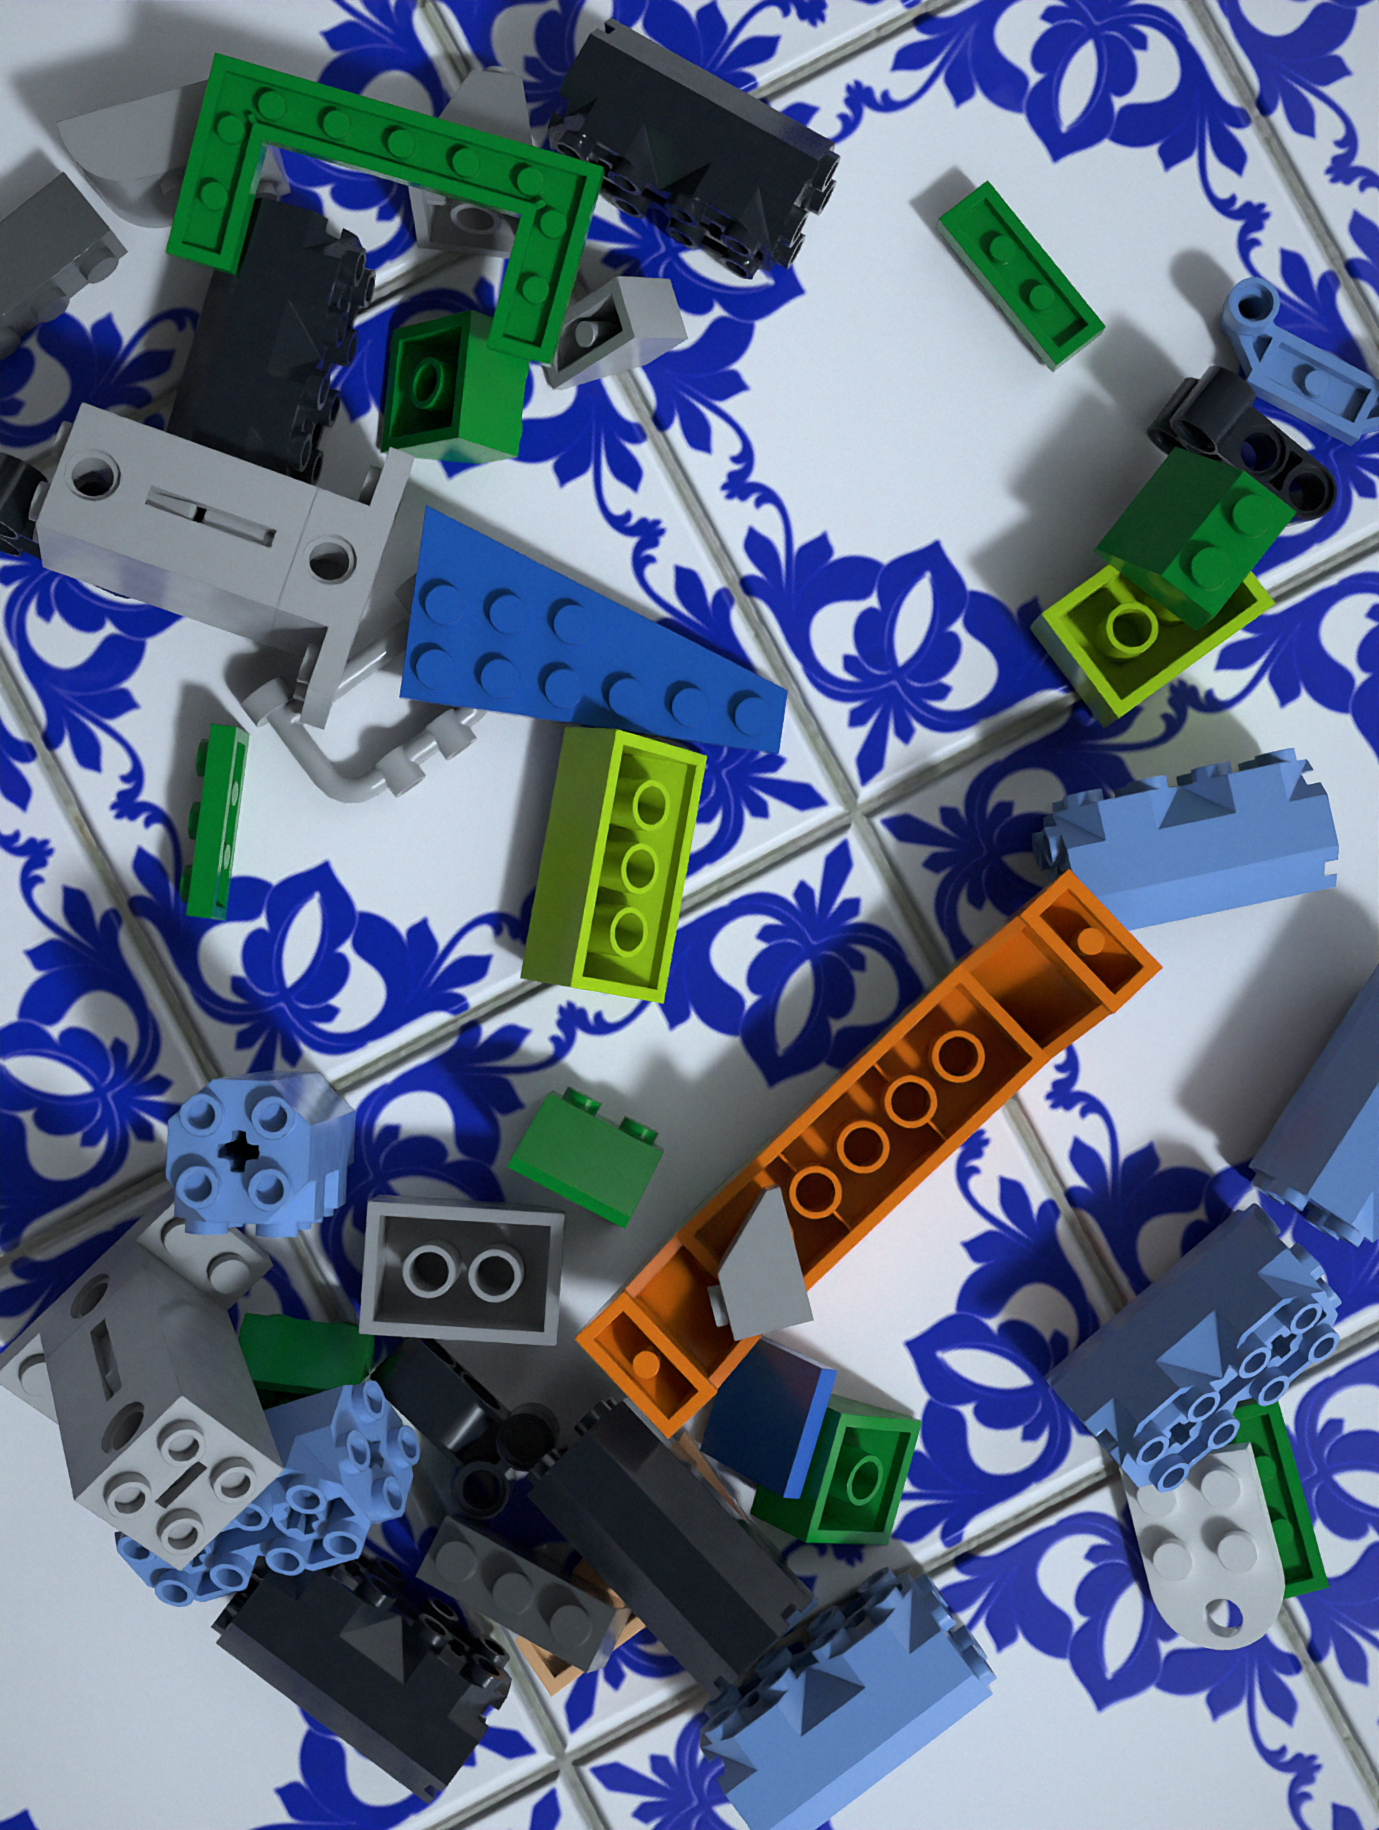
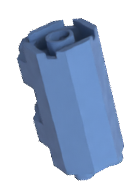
M1294 748L1255 756L1254 760L1239 763V772L1232 773L1230 761L1190 770L1191 773L1176 777L1177 787L1168 788L1166 775L1127 783V787L1114 790L1115 798L1107 800L1103 798L1102 789L1062 797L1063 800L1052 803L1054 813L1043 818L1044 828H1042V832L1032 833V848L1037 867L1040 871L1048 869L1050 882L1066 869H1070L1128 931L1336 887L1337 873L1324 876L1325 862L1338 860L1339 843L1328 794L1321 782L1306 783L1302 775L1314 770L1307 759L1297 760Z
M1379 964L1248 1166L1256 1172L1250 1183L1255 1189L1282 1205L1287 1203L1299 1211L1306 1207L1309 1209L1304 1218L1306 1222L1337 1241L1340 1238L1357 1248L1362 1240L1374 1243L1379 1238Z
M269 1070L212 1079L202 1090L191 1096L181 1106V1109L168 1120L166 1179L175 1187L174 1217L186 1219L185 1233L221 1235L227 1234L228 1228L242 1227L243 1224H256V1236L273 1238L297 1237L299 1230L311 1229V1223L323 1222V1217L333 1216L334 1209L346 1204L347 1168L354 1162L356 1111L345 1099L339 1097L320 1072Z
M1256 1203L1251 1204L1244 1211L1239 1209L1235 1211L1044 1376V1379L1058 1396L1074 1412L1092 1436L1138 1488L1153 1484L1159 1492L1165 1493L1179 1487L1187 1478L1190 1469L1211 1450L1224 1447L1236 1436L1240 1423L1233 1416V1412L1238 1401L1253 1398L1260 1406L1271 1405L1277 1402L1286 1393L1290 1382L1312 1363L1321 1362L1329 1357L1336 1349L1340 1340L1339 1334L1332 1327L1338 1316L1335 1308L1342 1302L1333 1289L1321 1278L1325 1274L1323 1268L1299 1243H1295L1289 1249L1277 1237L1281 1233L1279 1227Z
M366 1381L356 1385H343L264 1410L263 1412L284 1471L181 1571L121 1531L114 1533L117 1552L148 1587L155 1588L156 1596L163 1603L176 1607L188 1606L193 1600L206 1602L245 1591L257 1558L263 1556L267 1565L273 1571L289 1576L300 1574L305 1569L315 1571L359 1558L371 1525L402 1517L413 1479L411 1466L415 1465L420 1457V1448L415 1432L410 1426L402 1424V1419L386 1400L377 1382Z
M889 1567L876 1571L861 1584L858 1589L860 1596L842 1610H839L837 1606L830 1607L810 1623L806 1631L813 1641L803 1652L792 1655L785 1645L773 1649L756 1665L755 1672L757 1674L738 1689L733 1684L726 1686L721 1695L715 1700L710 1698L704 1705L703 1711L709 1717V1720L700 1730V1748L708 1763L717 1756H720L726 1768L724 1769V1774L718 1777L717 1781L725 1796L750 1830L817 1829L993 1695L989 1684L997 1679L986 1661L988 1658L986 1653L965 1625L956 1631L953 1629L956 1622L946 1608L949 1605L926 1573L914 1580L908 1572L895 1577Z

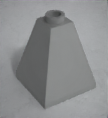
M490 66L483 71L471 70L439 116L440 119L533 146L522 76L516 75L510 69L502 66ZM408 186L419 248L510 258L520 218Z

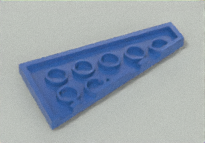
M426 505L399 695L400 699L594 728L618 729L634 734L779 754L788 690Z

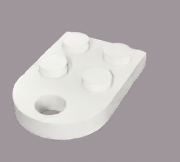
M1251 1443L1230 1444L1220 1449L1211 1450L1190 1469L1187 1478L1179 1487L1165 1493L1159 1492L1153 1484L1138 1488L1119 1467L1152 1598L1157 1610L1166 1623L1186 1640L1215 1650L1242 1648L1263 1637L1273 1626L1280 1611L1285 1591V1577ZM1214 1599L1230 1600L1240 1609L1243 1622L1238 1626L1230 1628L1220 1626L1209 1616L1207 1604Z

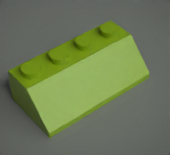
M565 727L520 979L664 1004L707 755L618 729Z

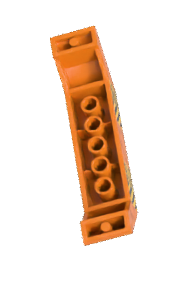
M1066 869L944 971L685 1217L576 1334L574 1339L669 1439L718 1392L721 1384L763 1335L760 1334L735 1341L730 1324L717 1327L707 1287L720 1284L716 1267L764 1186L777 1184L781 1189L806 1291L808 1292L1039 1070L1110 1014H1115L1163 968L1162 965L1070 869Z

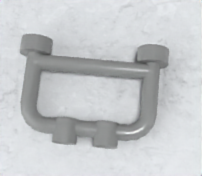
M416 574L406 580L395 592L396 597L410 615L347 660L334 702L406 650ZM282 676L262 685L241 704V707L256 727L270 723L313 783L325 795L343 803H362L379 795L387 788H389L395 798L405 794L426 777V774L419 766L425 760L440 751L448 761L473 744L477 737L470 727L479 722L487 713L485 711L458 707L451 708L429 723L422 732L410 741L386 754L365 774L357 778H347L341 776L335 770L304 728L303 724L305 723L299 722L304 702L293 698L294 692Z

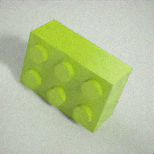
M1108 564L1041 613L1029 628L1103 728H1105L1276 603L1253 572L1250 571L1217 615L1197 631H1194Z

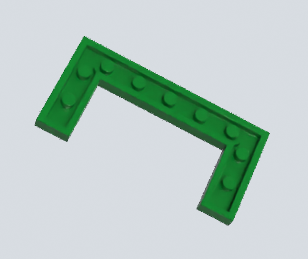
M214 54L165 253L176 259L236 275L268 145L520 218L486 347L495 352L552 368L605 173L603 166L226 55Z

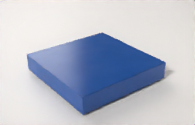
M762 1335L718 1388L700 1451L784 1498L800 1499L838 1371Z

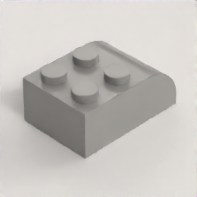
M208 80L56 121L62 142L70 156L106 205L123 220L146 228L172 226ZM268 145L255 198L265 197L277 200L278 196L291 193L280 149Z
M378 1195L367 1204L359 1334L557 1346L566 1212L547 1206L395 1195Z

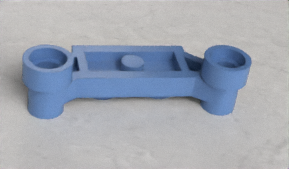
M1249 277L1238 282L1224 301L1223 313L1220 317V328L1223 334L1231 340L1246 376L1244 380L1252 387L1256 396L1349 446L1355 444L1362 434L1379 431V380L1276 326L1273 319L1279 311L1280 298L1276 288L1269 281L1259 277ZM1239 310L1247 313L1250 319L1242 316Z

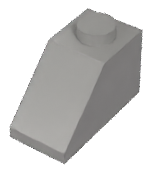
M616 276L568 308L552 368L546 366L553 390L567 389L647 365L687 340L688 336L671 280L665 278Z
M777 1184L764 1186L716 1267L720 1284L707 1287L717 1327L730 1324L735 1341L814 1320L781 1189Z

